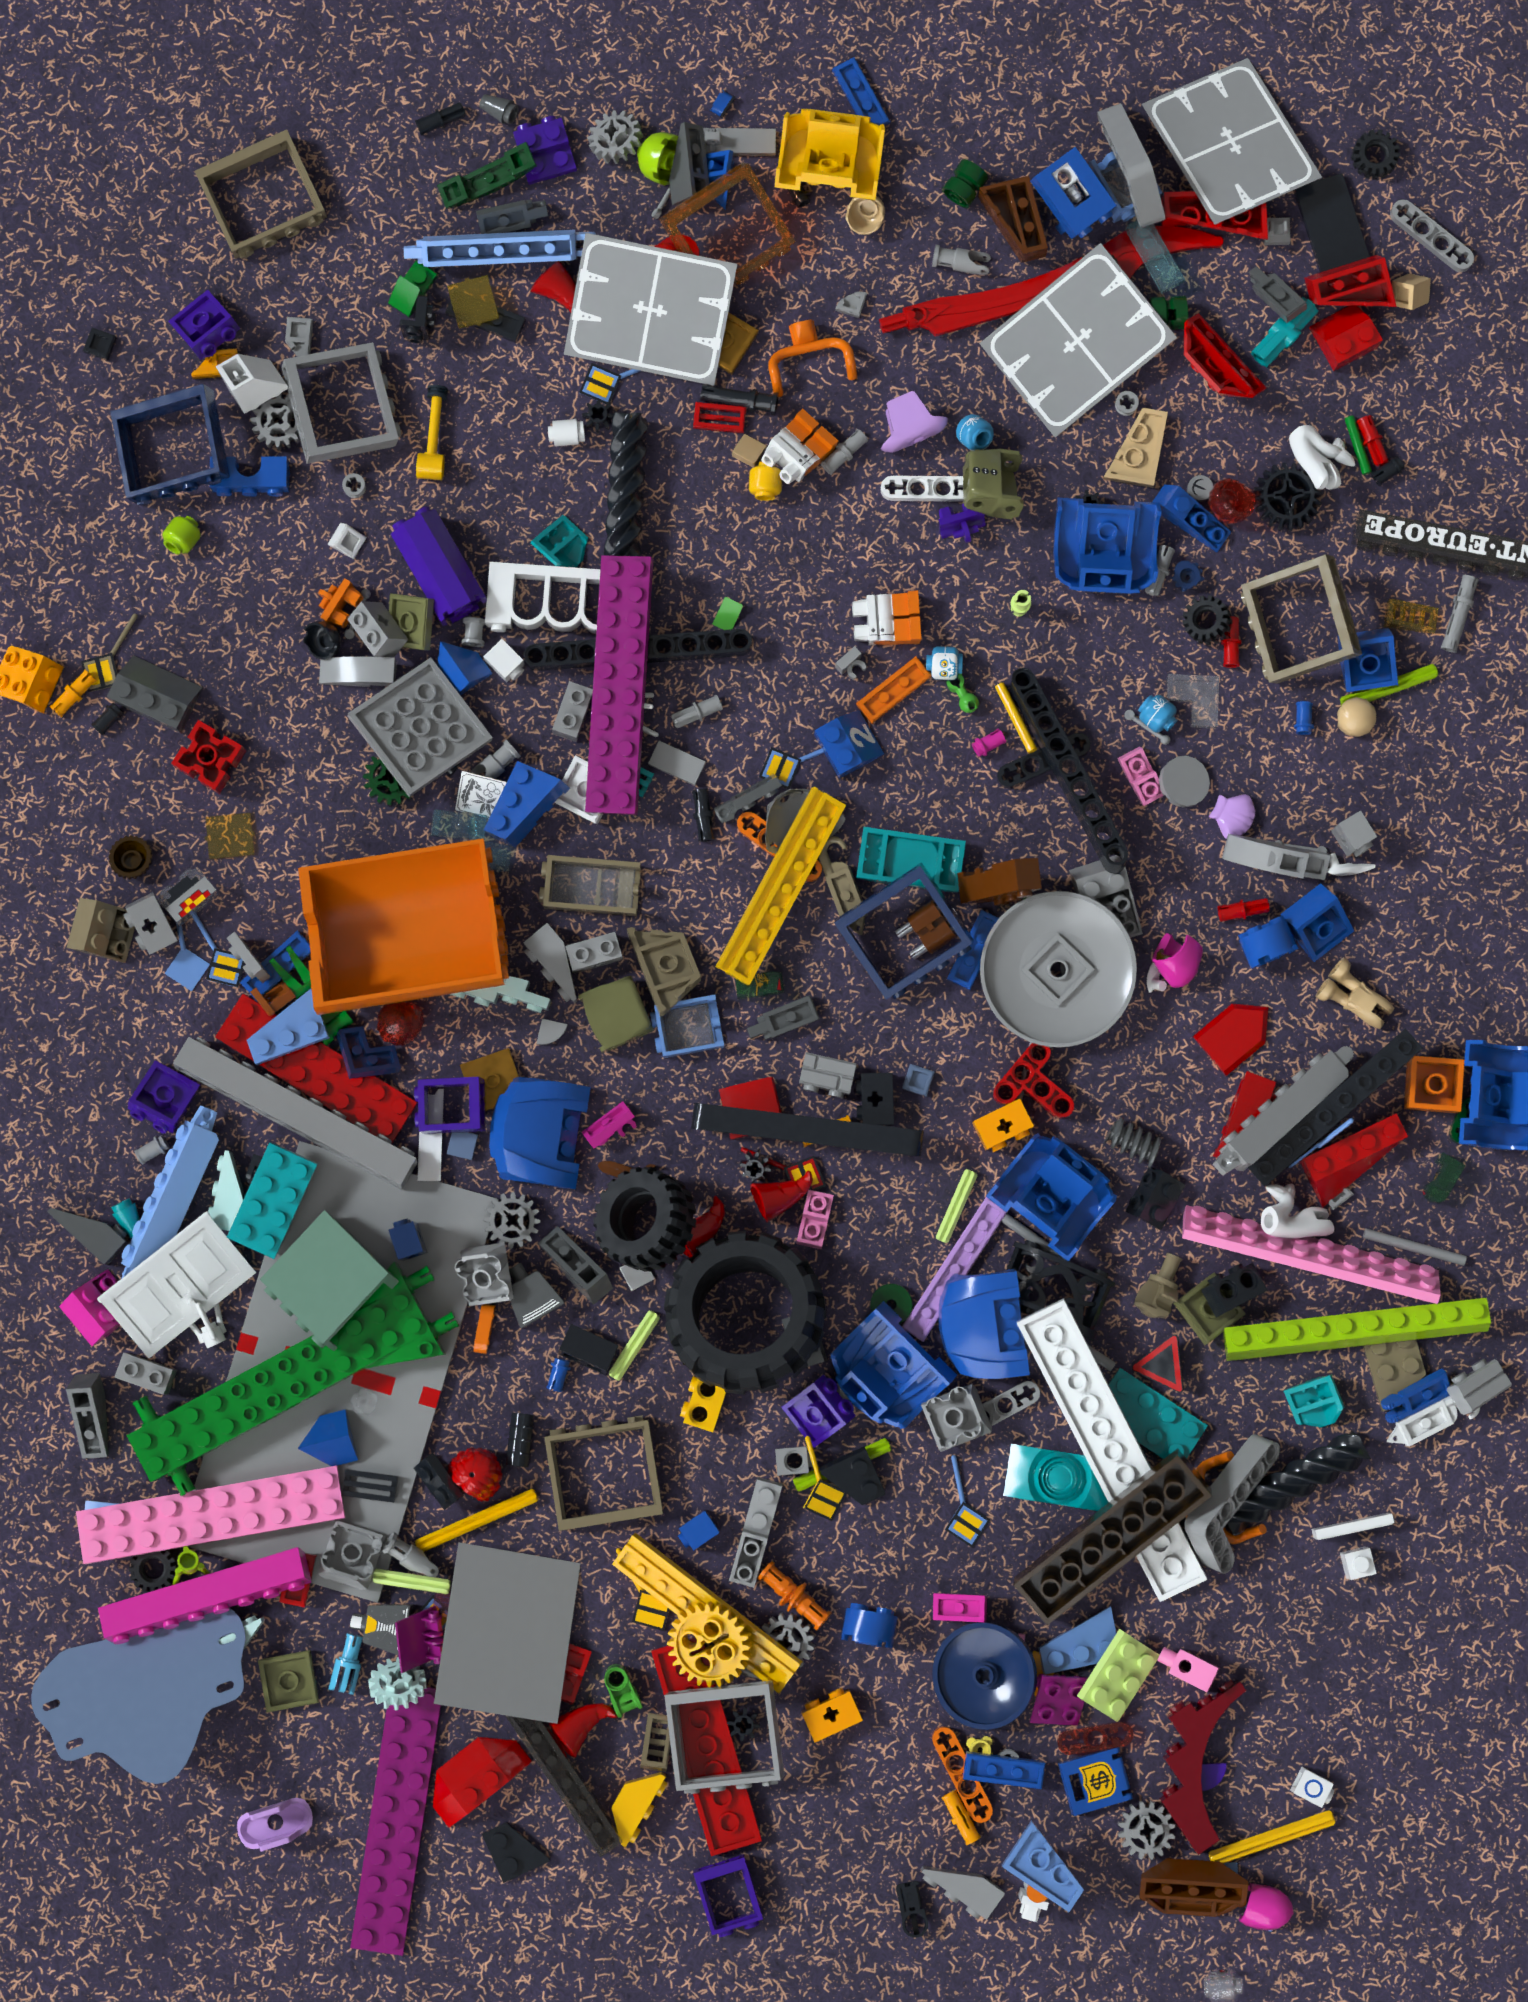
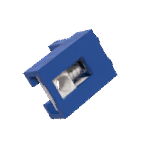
M1076 147L1041 171L1030 181L1059 221V224L1055 226L1057 231L1061 235L1066 232L1071 240L1077 235L1083 238L1093 230L1091 225L1097 220L1101 224L1113 216L1111 210L1117 206ZM1058 173H1064L1068 176V184H1061L1058 181ZM1085 197L1086 200L1078 204L1082 200L1081 198Z

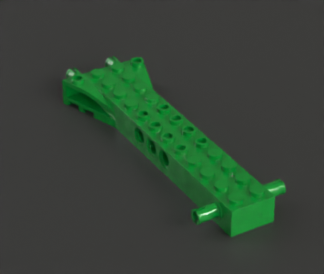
M393 1262L387 1270L399 1282L393 1289L383 1283L331 1338V1341L338 1347L335 1351L327 1346L322 1349L310 1336L162 1417L160 1415L157 1416L148 1399V1395L133 1402L132 1404L135 1406L143 1424L141 1428L126 1436L150 1482H155L165 1476H171L180 1496H183L186 1492L196 1489L185 1470L187 1464L361 1370L446 1355L439 1342V1336L459 1327L457 1320L446 1324L455 1318L454 1314L451 1311L449 1314L431 1323L428 1321L414 1295V1290L435 1280L433 1274L422 1278V1276L431 1272L429 1267L426 1265L415 1273L406 1276L403 1274L399 1264Z

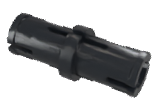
M707 788L692 791L695 806L693 818L697 824L698 842L715 840L712 827L714 815L710 809L709 791Z

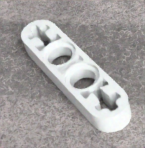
M888 476L882 481L880 490L882 496L890 501L963 502V490H958V496L953 495L955 489L954 482H958L957 488H963V476ZM890 482H893L895 487H903V482H907V495H902L903 490L898 489L895 490V494H890V491L885 489V487H889ZM915 482H919L924 485L925 491L921 495H914L910 490V486ZM947 483L950 486V492L947 495L938 494L936 491L937 484Z

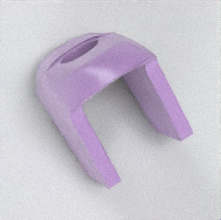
M914 391L887 402L886 410L891 436L883 444L881 450L893 453L934 436L945 428L948 418L930 415Z
M292 1798L242 1815L237 1822L238 1836L245 1847L260 1849V1851L289 1843L307 1832L312 1826V1811L304 1799ZM277 1814L282 1817L283 1826L280 1829L273 1830L269 1827L268 1819L271 1815Z

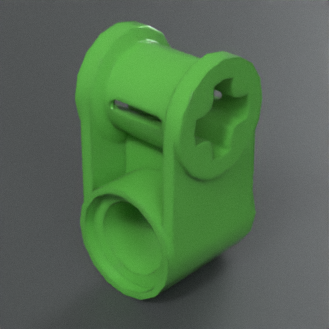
M619 1664L608 1667L605 1672L604 1681L618 1718L623 1717V1713L632 1709H642L641 1699L635 1686H633L626 1668ZM619 1671L623 1674L624 1680L619 1684H614L609 1680L610 1673Z

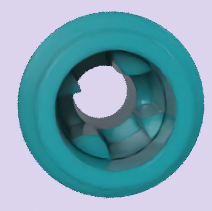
M128 1198L111 1208L114 1212L112 1216L128 1234L129 1238H132L133 1228L140 1218L136 1204L132 1203L131 1199Z

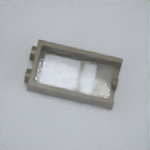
M548 855L547 862H542L541 877H546L545 887H540L539 902L543 903L544 909L637 917L641 863Z

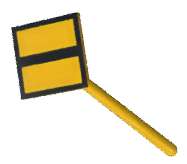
M806 1436L805 1441L817 1483L803 1508L832 1521L847 1493L839 1487L822 1480L811 1439L809 1436Z
M617 1548L616 1553L619 1555L621 1549ZM634 1582L639 1591V1597L632 1622L664 1631L670 1609Z

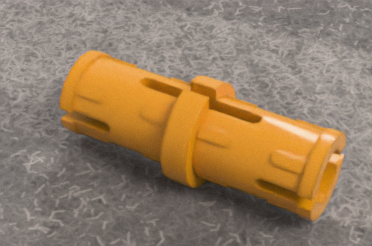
M85 669L70 686L67 685L64 688L65 691L50 705V708L55 710V713L62 718L76 701L80 702L83 699L81 696L97 681L96 678L91 676Z
M957 1790L942 1796L941 1798L952 1816L951 1822L953 1825H957L965 1844L969 1845L980 1839L981 1836L970 1818L971 1814L969 1811H966L957 1794Z

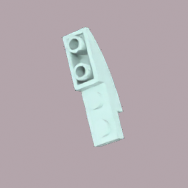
M509 976V979H506V985L450 994L464 999L465 995L474 997L475 1003L489 1007L490 1003L496 1004L499 995H501L504 1002L516 1005L518 1001L526 1003V1009L541 1013L542 1009L548 1011L551 1004L549 998L528 992L529 981Z

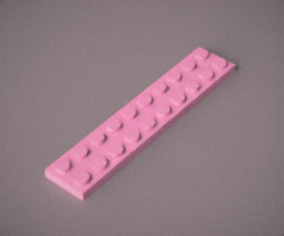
M1186 1205L1183 1214V1239L1435 1304L1439 1302L1441 1296L1439 1270L1434 1269L1432 1266L1413 1264L1403 1258L1394 1259L1386 1257L1375 1251L1366 1252L1352 1245L1343 1246L1335 1244L1325 1238L1305 1237L1291 1239L1274 1237L1266 1234L1261 1224L1254 1220H1242L1224 1212H1211L1201 1206L1192 1207Z
M338 1466L186 1492L183 1496H180V1493L76 1511L83 1564L346 1518Z

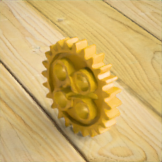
M701 1601L695 1605V1608L689 1605L686 1608V1612L681 1611L677 1615L679 1619H675L672 1622L674 1628L668 1632V1635L673 1638L667 1642V1645L674 1647L668 1655L677 1657L673 1666L681 1664L682 1668L679 1674L681 1675L687 1671L689 1673L688 1681L696 1677L698 1686L704 1680H706L708 1688L714 1684V1681H716L718 1687L724 1684V1679L727 1683H731L734 1680L733 1676L738 1678L742 1673L741 1669L744 1670L748 1666L745 1660H749L752 1656L750 1652L746 1651L753 1646V1643L746 1641L751 1636V1633L743 1632L747 1623L739 1624L737 1621L741 1615L731 1616L732 1607L723 1611L721 1602L716 1608H713L712 1601H709L705 1608ZM709 1622L715 1623L719 1631L712 1630ZM725 1633L729 1634V1637L719 1640L714 1646L710 1645L699 1653L691 1655L692 1651L698 1650L705 1643H711ZM688 1634L694 1635L697 1643L691 1642L688 1639ZM723 1645L730 1647L732 1654L725 1653ZM701 1657L707 1658L710 1662V1666L704 1665L701 1661Z

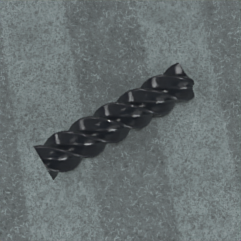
M615 412L612 418L611 426L614 437L610 445L612 463L609 468L608 477L611 487L607 495L609 513L606 518L605 527L608 538L604 546V556H640L641 548L635 538L642 530V522L637 513L643 506L644 498L638 488L645 480V472L640 462L645 458L647 448L641 438L648 430V422L645 418L641 417L642 413Z
M1353 1430L1349 1434L1339 1435L1333 1438L1327 1447L1315 1448L1304 1459L1288 1463L1281 1472H1274L1265 1476L1225 1525L1226 1528L1231 1531L1233 1536L1239 1535L1246 1530L1249 1523H1260L1266 1520L1272 1510L1288 1508L1295 1497H1308L1315 1491L1318 1484H1331L1338 1478L1340 1472L1356 1470L1361 1465L1363 1459H1371L1360 1436L1355 1434Z

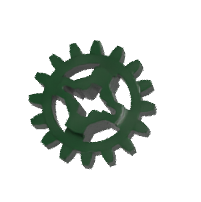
M372 756L371 759L374 764L372 766L366 764L365 768L370 772L363 775V778L369 781L364 785L365 789H372L369 796L371 798L378 796L377 802L379 804L387 800L389 807H392L395 800L399 805H402L403 797L410 800L411 797L404 790H400L401 786L395 778V782L392 784L386 780L390 773L380 759ZM382 766L379 776L375 777L377 769ZM386 788L391 791L392 795L384 794L378 789Z

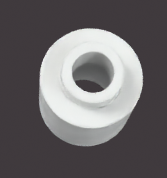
M577 419L552 421L553 426H548L549 442L554 441L555 446L579 445V442H585L583 421H577Z

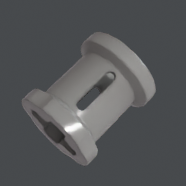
M477 617L463 618L465 637L462 639L461 644L470 647H483L485 642L482 640L483 626L486 625L485 619Z

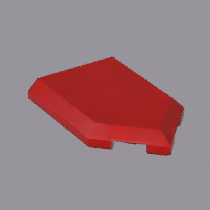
M1231 1004L1193 1036L1195 1041L1225 1076L1266 1043L1268 1007Z

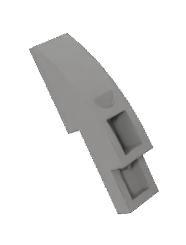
M1228 833L1222 858L1248 867L1287 876L1325 880L1331 855L1319 851L1280 845L1274 841Z
M757 1477L729 1581L755 1587L781 1493L782 1483Z

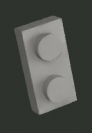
M235 932L227 937V940L232 945L229 948L230 952L238 961L242 958L246 964L243 966V969L251 979L257 977L262 983L268 980L270 975L246 943Z

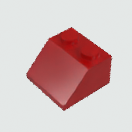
M1350 305L1309 327L1333 371L1377 349L1383 340L1371 318L1354 305Z

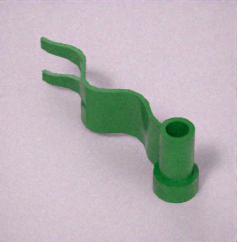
M288 946L286 950L304 983L303 986L273 958L269 962L298 999L311 989L310 972L293 949ZM346 1011L322 1014L330 1037L322 1042L327 1046L334 1041L333 1037L337 1035L338 1029H345L354 1023Z

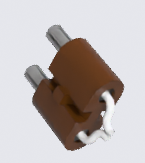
M933 900L907 916L908 923L895 931L896 935L902 938L914 929L923 944L910 952V956L913 959L918 958L927 951L933 954L957 938L954 929L946 921L940 908Z

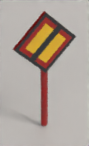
M741 1148V1152L745 1154L747 1151L751 1152V1154L756 1153L747 1148ZM815 1156L788 1166L770 1158L767 1161L768 1164L784 1170L789 1181L797 1180L804 1176L807 1171H811L813 1182L809 1190L815 1191L826 1187Z

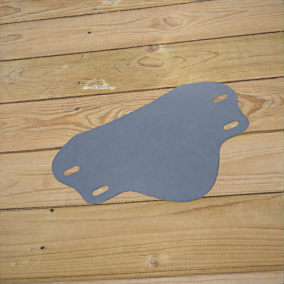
M229 1609V1611L222 1614H214V1612L206 1614L199 1621L190 1622L186 1620L179 1622V1626L176 1628L156 1629L154 1634L149 1636H133L129 1638L128 1642L123 1644H114L105 1639L68 1648L59 1653L46 1666L34 1683L31 1694L33 1712L40 1723L50 1732L55 1749L61 1759L74 1761L96 1752L104 1753L127 1772L144 1782L153 1784L167 1783L185 1767L195 1746L205 1715L215 1707L236 1700L243 1692L244 1678L241 1659L246 1639L243 1623L240 1617L232 1609ZM231 1633L236 1635L234 1641L224 1645L219 1644L221 1637ZM228 1681L234 1683L232 1689L221 1693L217 1692V1687L220 1684ZM53 1700L60 1701L58 1707L48 1711L43 1710L45 1703ZM77 1738L83 1739L82 1745L73 1749H67L66 1744L69 1741Z

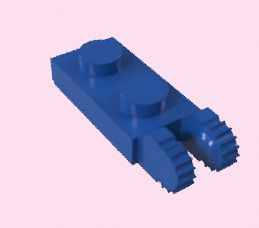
M1441 1368L1402 1389L1398 1394H1390L1382 1399V1408L1391 1410L1385 1414L1386 1421L1396 1423L1450 1396L1447 1392L1450 1382L1446 1371Z

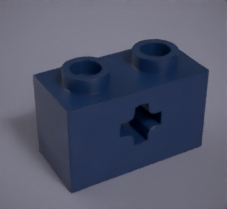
M407 1218L394 1222V1228L388 1230L398 1260L405 1261L428 1253L418 1223L411 1222Z

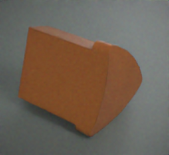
M284 981L263 996L257 988L250 991L269 1016H272L296 997Z

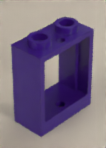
M461 1077L418 1080V1086L414 1088V1098L418 1102V1112L415 1113V1126L419 1128V1132L423 1134L486 1131L485 1082L483 1078ZM469 1086L470 1123L429 1124L428 1088Z
M745 1854L694 1869L693 1874L712 1935L718 1934L719 1937L728 1936L734 1933V1928L744 1926V1929L753 1928L759 1925L760 1920H763L762 1910ZM742 1870L754 1911L717 1923L704 1881Z

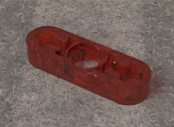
M1122 1721L1068 1729L1058 1735L1057 1746L1066 1755L1123 1747L1131 1743L1133 1730L1127 1723ZM1118 1727L1128 1731V1735L1124 1736V1741H1120L1118 1737H1111L1112 1743L1107 1744V1734L1104 1729L1109 1728L1110 1734L1118 1732ZM1094 1730L1102 1734V1741L1096 1746L1090 1745L1087 1740L1088 1734ZM1083 1732L1085 1748H1081V1743L1072 1744V1749L1068 1750L1066 1745H1062V1741L1066 1740L1067 1735H1070L1072 1739H1080L1078 1733Z

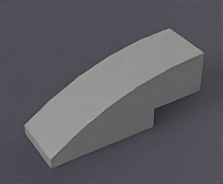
M331 657L327 660L321 659L319 684L371 687V685L389 686L396 681L397 661L395 657Z

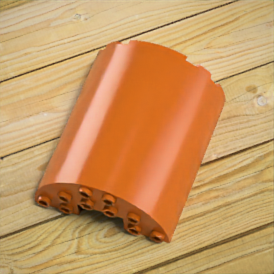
M484 838L298 868L303 915L308 925L311 960L308 962L313 1007L317 1015L506 985V979H509L507 967L509 966L507 956L509 952L504 934L505 923L501 906L496 904L499 890L494 870H490L489 863H493L491 847L486 848Z

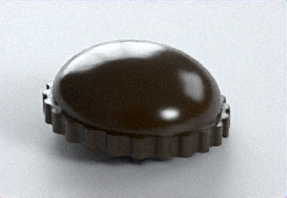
M132 835L129 837L125 836L112 845V849L109 851L110 855L108 856L110 867L114 873L118 874L119 877H123V879L128 878L129 880L131 878L136 879L145 874L146 870H149V866L152 864L151 860L153 859L152 851L147 841Z

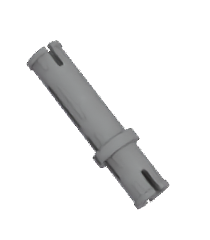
M1463 575L1458 594L1454 596L1453 611L1441 645V649H1445V651L1457 653L1469 609L1474 604L1473 596L1479 581L1474 576Z

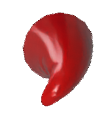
M557 261L536 280L530 292L557 301L566 309H569L571 313L576 283L563 264Z
M807 1171L804 1176L797 1180L775 1183H752L750 1185L752 1196L767 1223L798 1202L808 1192L813 1182L811 1171Z
M717 1196L713 1198V1206L710 1211L695 1218L696 1226L691 1231L693 1237L691 1242L688 1241L685 1247L687 1249L684 1251V1254L689 1258L693 1255L695 1256L697 1246L712 1237L714 1238L721 1227L725 1210L724 1204Z
M603 1703L588 1704L559 1716L558 1724L549 1723L562 1748L570 1756L576 1758L588 1733L599 1720L606 1717L617 1718V1714L609 1705Z

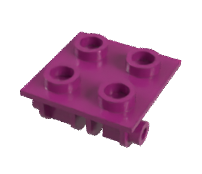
M436 1606L395 1622L401 1673L432 1660L434 1664H440L443 1647L441 1644H443L444 1640L441 1636L444 1635L441 1624L442 1616L439 1615Z
M1039 1674L1036 1685L1038 1692L1030 1723L1078 1726L1085 1701L1077 1697L1088 1678Z

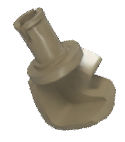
M1166 1253L1159 1274H1150L1147 1282L1140 1288L1134 1305L1146 1317L1165 1319L1171 1312L1172 1303H1177V1289L1179 1286L1175 1284L1173 1279L1182 1261L1181 1258Z

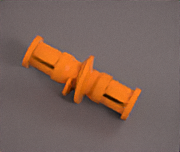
M771 1561L757 1579L759 1581L763 1580L778 1596L783 1597L779 1602L781 1607L789 1603L788 1613L795 1608L801 1616L803 1615L815 1626L814 1629L816 1631L819 1630L831 1616L832 1612H826L815 1602L813 1597L804 1592L807 1585L805 1582L797 1586L789 1576H785L774 1566V1561Z

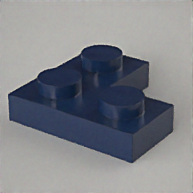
M363 1026L338 1029L337 1039L349 1079L398 1073L401 1066L394 1045L369 1048Z

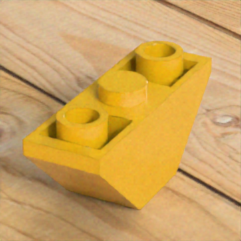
M659 1772L626 1781L612 1805V1812L622 1846L626 1847L628 1842L634 1844L641 1831L638 1828L642 1818L645 1820L649 1818L655 1807L651 1805L655 1795L660 1797L668 1784L664 1781L665 1773Z

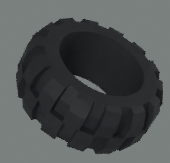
M747 1230L728 1232L727 1238L714 1242L712 1237L697 1246L695 1256L693 1255L689 1260L683 1259L673 1273L675 1279L671 1288L666 1290L664 1310L666 1312L665 1327L670 1343L682 1364L688 1367L694 1377L708 1386L715 1385L723 1388L726 1393L742 1395L751 1390H760L761 1393L779 1388L780 1382L790 1376L793 1379L808 1366L807 1361L812 1353L818 1351L824 1336V1319L827 1318L825 1298L820 1282L812 1270L809 1261L795 1247L790 1248L783 1243L781 1238L764 1232L760 1236L749 1235ZM741 1272H759L769 1275L782 1283L792 1296V1314L785 1331L767 1348L750 1354H732L714 1347L701 1335L699 1327L701 1306L709 1291L724 1278Z

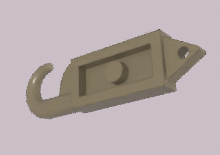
M831 836L822 849L819 860L838 914L841 916L863 900L848 864L844 862L831 863L827 852L829 845L836 843L844 850L847 848L841 838ZM868 913L849 925L859 935H863L865 917L868 916Z

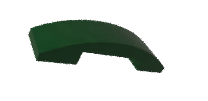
M525 142L504 152V157L463 177L457 175L438 184L437 187L446 209L458 207L496 192L534 169L537 165L528 143Z

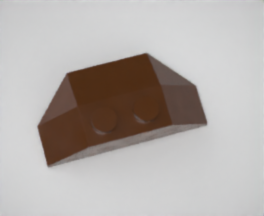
M1166 1858L1141 1874L1139 1898L1147 1901L1152 1907L1164 1914L1217 1917L1237 1907L1246 1906L1248 1881L1218 1861Z

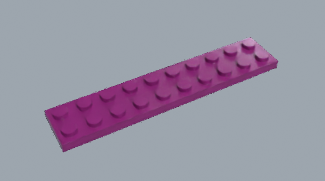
M601 556L585 803L586 813L638 815L654 561L652 557Z
M434 1687L424 1689V1696H417V1704L409 1702V1708L407 1709L403 1705H399V1709L395 1710L394 1705H390L386 1710L350 1946L352 1949L400 1956L404 1954L441 1705L434 1704L436 1692Z

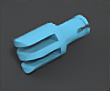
M347 1633L343 1654L335 1660L328 1690L334 1691L340 1666H343L338 1692H345L350 1671L354 1669L349 1686V1694L354 1695L361 1668V1663L357 1659L363 1636L356 1635L354 1640V1635Z

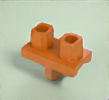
M345 578L339 588L331 585L327 592L320 589L318 595L323 599L319 607L324 609L320 618L341 628H346L349 623L347 619L350 615L342 611L346 603L356 608L364 597Z

